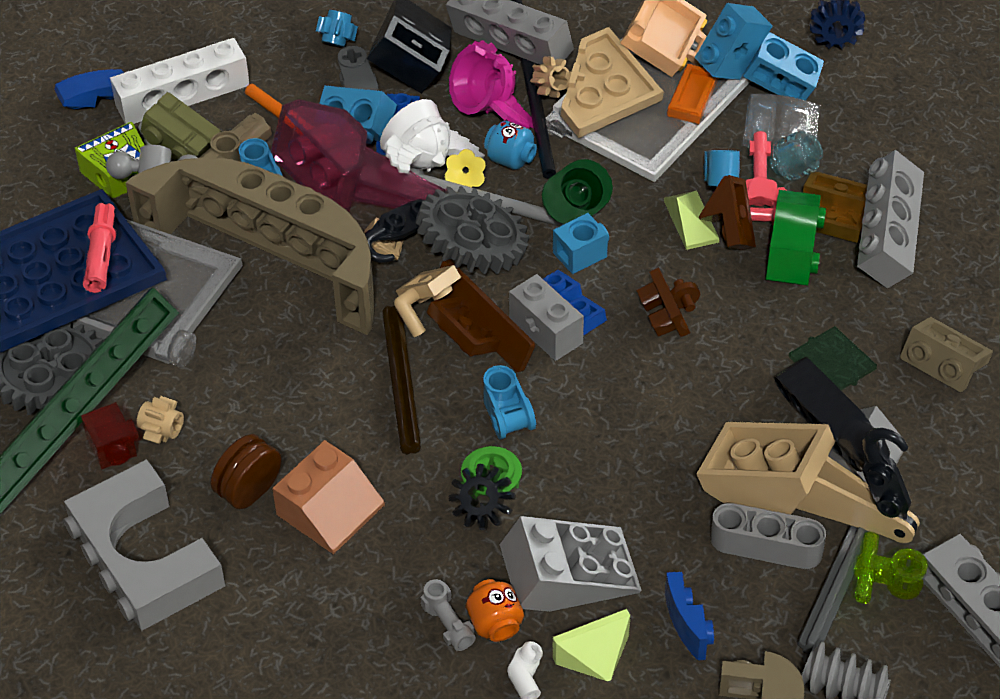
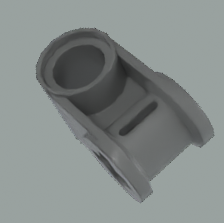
M347 46L339 51L338 64L341 70L339 74L341 86L379 91L376 76L372 72L369 60L366 59L367 54L365 50L361 47Z

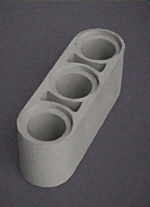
M735 503L721 504L713 512L711 543L720 552L801 569L814 568L822 560L826 530L820 522L814 519Z

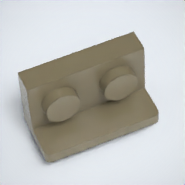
M929 317L912 327L900 358L951 388L963 392L966 390L973 373L988 364L993 351L942 322Z

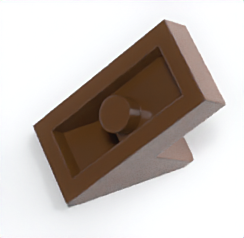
M731 175L724 176L700 213L699 219L709 222L724 220L722 234L728 247L740 250L755 248L756 244L746 179Z

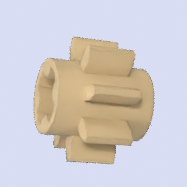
M545 56L543 57V64L532 66L534 72L530 82L538 87V95L560 98V91L568 89L571 72L564 67L566 65L565 59L555 60L554 57Z
M161 396L160 398L154 397L152 402L146 401L141 406L137 416V426L146 430L143 439L160 444L161 441L167 442L168 438L175 439L178 436L183 425L184 416L182 412L175 410L177 401Z

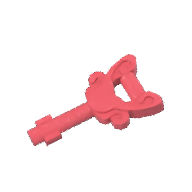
M758 131L754 133L753 141H750L749 156H753L754 159L753 179L746 180L749 205H767L771 208L750 207L752 221L772 222L773 226L779 190L786 189L784 187L777 188V183L774 180L767 179V156H771V141H767V134L765 132Z

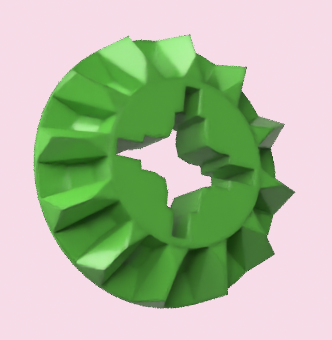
M496 446L479 448L470 453L463 461L461 477L464 483L466 479L462 473L463 469H470L476 477L477 464H484L487 474L488 470H490V465H494V467L501 470L497 481L505 477L510 478L512 483L503 492H510V490L519 486L522 466L516 455L507 449ZM484 487V492L477 490L475 493L476 498L480 495H486L487 487Z

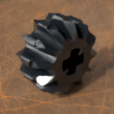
M477 464L476 477L470 469L465 468L462 470L466 482L463 483L456 479L452 481L454 487L461 489L460 494L449 495V501L461 502V505L456 507L452 513L455 517L466 514L464 519L466 527H471L477 520L479 529L487 530L488 517L495 526H500L502 520L498 512L501 511L504 514L511 515L513 510L503 505L504 500H514L516 495L513 492H503L512 481L508 477L497 481L501 471L499 468L493 467L487 475L485 465ZM484 487H487L486 495L490 497V500L487 504L480 503L479 508L477 506L479 500L474 495L477 490L484 492Z

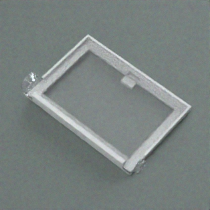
M694 41L690 49L695 52L698 43ZM630 51L664 91L662 101L580 138L576 136L560 116L561 106L566 94L553 105V111L545 120L548 133L552 137L561 140L564 136H567L655 182L751 82L743 76L740 80L719 78L700 123L680 120L667 116L668 106L687 64H695L687 61L681 72L677 71L673 77H670Z

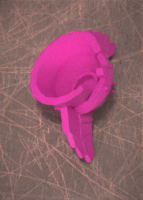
M483 40L480 42L474 41L472 45L469 44L464 48L453 62L449 76V92L456 108L467 115L485 111L487 114L495 111L503 120L507 119L528 129L530 127L534 129L532 117L512 95L516 83V70H512L513 64L510 65L502 54L496 53L498 49L492 42L487 44Z

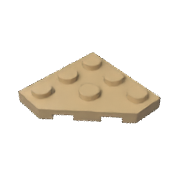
M609 27L581 39L566 96L561 106L560 116L578 138L663 100L664 91L632 53L620 44L621 40Z

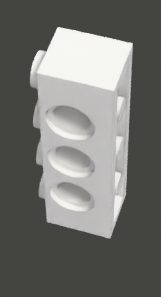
M231 38L110 77L115 106L124 123L127 124L132 121L135 124L143 120L144 114L154 104H157V101L166 92L171 93L184 104L190 106L247 87L249 85L246 57L235 38Z

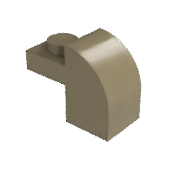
M765 651L763 665L752 664L745 660L734 662L722 661L719 696L745 699H804V682L798 669L788 659L776 653Z

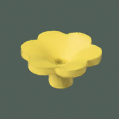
M463 149L458 155L453 154L447 158L446 166L448 170L445 173L446 181L468 187H479L483 184L485 180L483 171L486 168V163L483 158L475 157L472 150ZM464 167H468V168H469V172H468V173H465V172L463 171V168H464Z

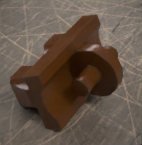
M659 267L650 271L649 273L653 281L636 291L646 311L663 303L665 305L664 308L648 315L658 337L677 329L680 337L690 334L691 332L680 309L685 308L687 312H691L696 308L695 303L701 295L698 286L693 282H684L683 279H677L673 283L674 288L670 290Z

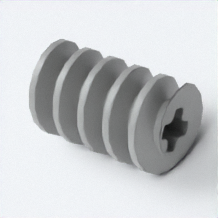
M822 641L811 651L801 675L804 685L810 680L811 694H818L826 686L827 699H834L839 692H841V699H886L891 684V679H888L887 665H883L874 674L872 673L871 659H867L861 668L856 667V654L852 653L845 662H842L841 648L838 647L828 657L825 655V643Z

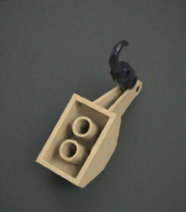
M726 422L696 474L703 490L724 504L735 503L790 515L795 509H799L857 528L861 527L900 543L911 542L920 524L917 516L908 511L911 506V499L895 461L881 451L878 441H891L903 452L908 450V445L898 433L886 428H873L863 438L862 443L865 456L862 471L866 482L828 457L835 443L828 424Z

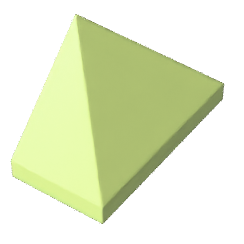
M697 190L664 197V203L686 250L719 243V237L712 222L699 219L704 205Z
M622 610L554 636L553 660L555 664L610 681L629 637L630 614L628 610Z

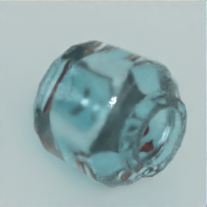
M796 131L777 140L773 144L770 164L776 174H781L789 181H795L815 172L819 168L820 161L823 158V150L814 135H809L804 131Z

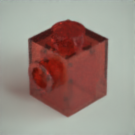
M116 402L81 415L86 438L101 469L112 465H121L128 459L137 456L134 442L139 440L137 429L132 419L125 421Z

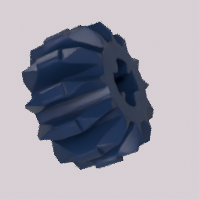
M819 0L818 8L811 11L810 31L815 34L817 43L825 42L828 49L834 44H838L839 48L843 50L845 42L855 45L857 41L856 36L863 35L865 14L860 10V4L857 0L852 2L849 0H830L829 2Z

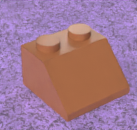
M326 440L272 488L276 515L332 554L339 550L385 505L382 497L354 459Z

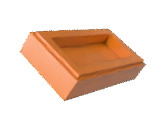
M687 64L668 106L667 116L700 124L719 78L712 77L704 67Z

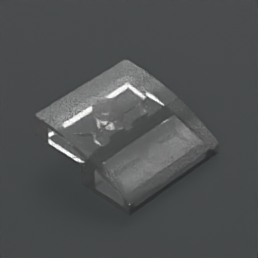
M751 94L748 98L742 145L750 147V141H753L754 133L762 131L767 134V141H771V156H774L778 149L796 155L797 152L805 150V148L788 142V136H802L804 139L803 144L808 145L811 149L810 156L808 157V160H810L816 151L820 105L783 95ZM807 138L811 139V146L808 143Z

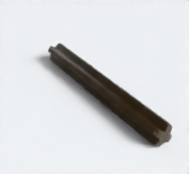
M395 305L392 307L386 306L382 312L400 449L406 455L410 453L416 454L420 451L421 446L404 323Z

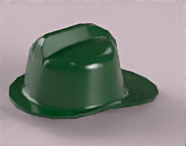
M589 159L576 160L553 175L544 184L541 194L543 206L548 215L563 225L586 213L593 216L611 199L613 192L612 179L607 170L599 163Z

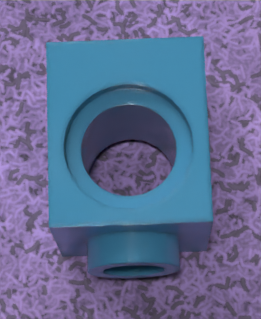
M589 213L553 229V253L572 274L607 257L608 231L602 223H597Z

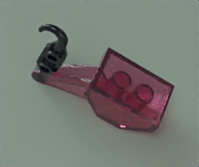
M300 99L282 105L271 147L273 158L298 184L310 187L314 191L332 199L348 212L353 200L395 208L381 215L373 228L364 233L367 238L372 261L378 263L393 261L395 259L393 254L383 255L377 253L372 248V244L380 240L397 241L416 233L419 225L416 224L417 214L422 201L426 200L428 194L434 195L436 189L444 193L446 189L431 183L412 171H409V173H398L397 167L392 166L388 158L366 147L367 131L347 110Z

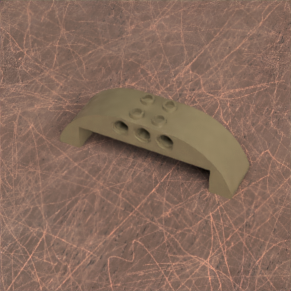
M192 158L164 163L132 176L126 182L134 222L172 234L188 216L333 281L337 322L366 335L372 330L375 317V299L371 253L367 238L352 215L332 199L314 191L310 187L290 181L280 174H274L249 163L223 158Z

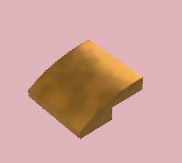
M812 170L804 184L803 193L821 195L820 207L826 208L824 229L816 228V232L858 243L862 232V219L866 202L865 195L868 185Z

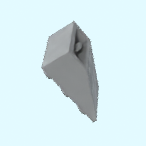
M520 516L500 543L510 583L514 588L522 609L550 612L637 594L642 591L621 527Z

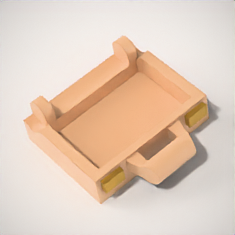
M642 0L620 44L670 77H673L677 71L681 72L687 61L695 65H701L694 57L707 37L702 32L707 22L705 19L707 15L685 0ZM694 41L698 43L695 52L690 49Z

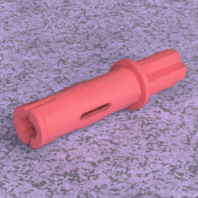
M99 203L95 207L93 225L88 228L87 233L90 244L86 259L83 287L93 293H98L101 291V288L103 290L106 288L111 243L116 238V230L113 228L115 207L110 203L106 205Z

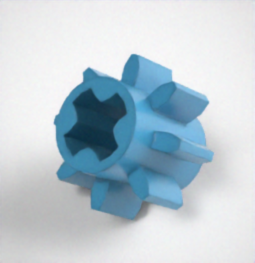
M329 10L327 17L319 16L316 32L323 34L321 42L345 48L346 41H355L358 26L351 23L352 15Z

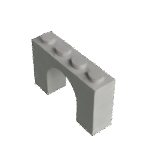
M147 459L64 501L68 517L64 518L63 521L67 531L73 539L80 537L84 543L81 545V549L90 566L95 564L101 569L99 577L109 594L114 591L120 598L117 600V604L124 618L127 621L134 619L141 631L225 587L222 566L203 538L164 558L147 562L128 559L115 550L118 540L130 527L170 507L165 484Z

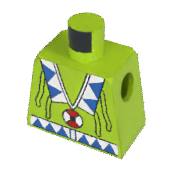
M132 121L75 147L80 172L100 189H103L111 198L127 193L126 182L132 176L138 174V172H132L127 178L116 179L106 169L108 157L115 152H125L133 160H139L140 149L145 145Z

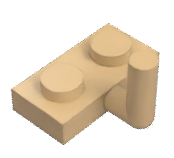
M454 265L421 272L396 290L398 297L395 299L394 305L413 337L421 335L426 329L411 305L416 301L418 304L431 297L434 300H438L449 294L453 290L451 284L461 278Z

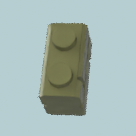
M166 92L157 101V104H154L144 114L141 126L144 138L152 145H161L169 148L172 152L171 158L174 161L187 154L199 158L211 148V138L215 134L222 132L169 92Z

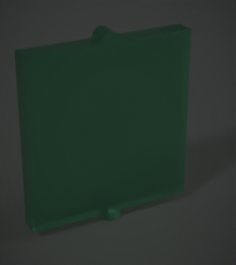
M836 326L817 337H809L807 343L789 353V358L794 362L805 356L808 357L840 390L850 385L856 386L859 379L877 369V364Z

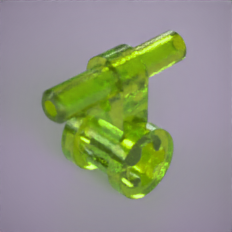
M875 532L865 533L861 555L856 558L854 574L858 577L855 600L862 604L870 602L873 582L887 584L890 593L897 598L908 600L917 597L922 591L923 578L928 568L925 556L921 552L909 548L897 551L892 558L877 556L879 535ZM908 559L911 560L910 567L906 566ZM904 582L908 583L906 590L903 589Z

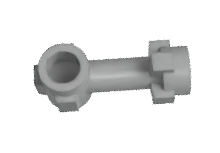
M438 579L430 580L425 584L424 594L421 596L422 608L428 614L440 618L447 629L443 633V639L448 646L452 644L456 651L467 649L476 639L473 625L470 621L462 623L448 603L451 600V590L448 585Z

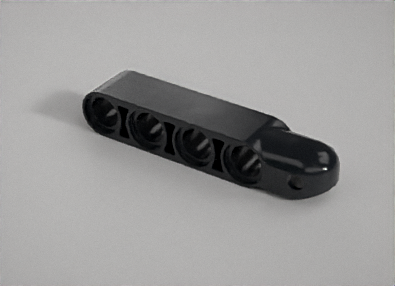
M806 356L774 375L775 383L786 400L809 424H828L835 439L832 448L856 471L862 472L865 456L862 441L865 434L874 428L866 415ZM879 440L878 444L881 451L889 457L890 451L886 441Z

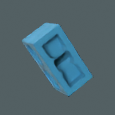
M769 32L744 72L743 77L798 106H802L817 86L824 60Z
M324 85L314 123L330 139L343 141L344 137H348L361 143L372 144L373 140L380 141L384 128L394 116L397 104L383 91Z

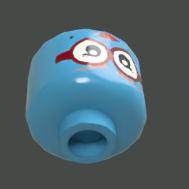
M504 120L498 125H493L485 137L484 148L487 150L489 159L507 168L518 170L526 162L530 163L536 155L537 145L534 144L532 131L513 122Z

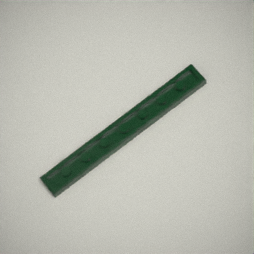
M154 287L144 294L0 454V514L179 314Z

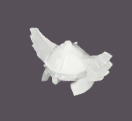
M427 99L412 102L399 110L390 119L380 138V148L386 151L385 157L389 158L392 166L397 167L398 173H409L410 167L418 168L419 170L427 169V172H429L433 167H442L445 164L446 156L458 155L463 149L472 150L475 157L484 158L485 156L478 151L479 147L469 142L470 139L459 135L457 131L450 130L449 123L441 119L437 105L432 100Z

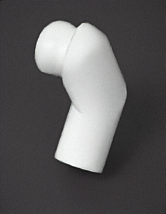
M532 641L525 642L522 647L517 649L507 669L508 676L521 699H537L541 694L533 679V675L543 656V651L539 644Z

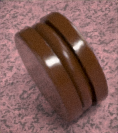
M248 434L239 438L227 448L215 465L210 483L213 492L224 498L236 509L250 507L274 483L281 467V454L255 434Z

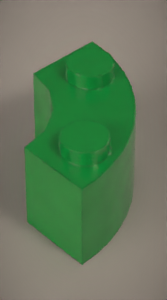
M779 190L766 280L808 285L810 273L817 274L820 253L813 252L816 228L824 229L826 208L820 207L821 195Z

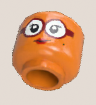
M487 579L478 583L465 604L477 634L493 642H500L511 638L519 631V625L524 618V611L514 588L506 582H496L493 579Z

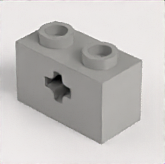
M538 274L509 291V318L555 361L583 344L584 316Z

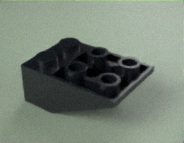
M394 0L366 59L422 94L441 71L450 49L452 27L410 0Z

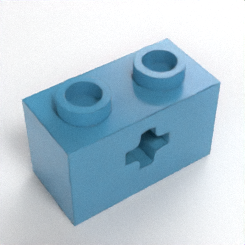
M726 3L694 58L712 77L740 80L773 25L754 6Z

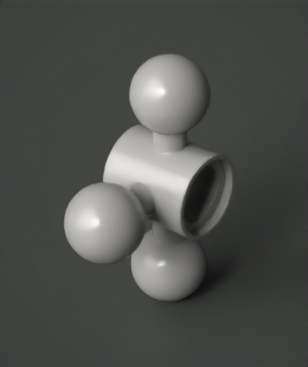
M145 145L140 149L139 160H133L125 152H115L108 157L106 169L113 178L124 179L130 176L132 172H138L139 174L158 165L173 162L171 161L172 152L169 148L161 145ZM191 154L183 155L178 160L192 159L198 157Z

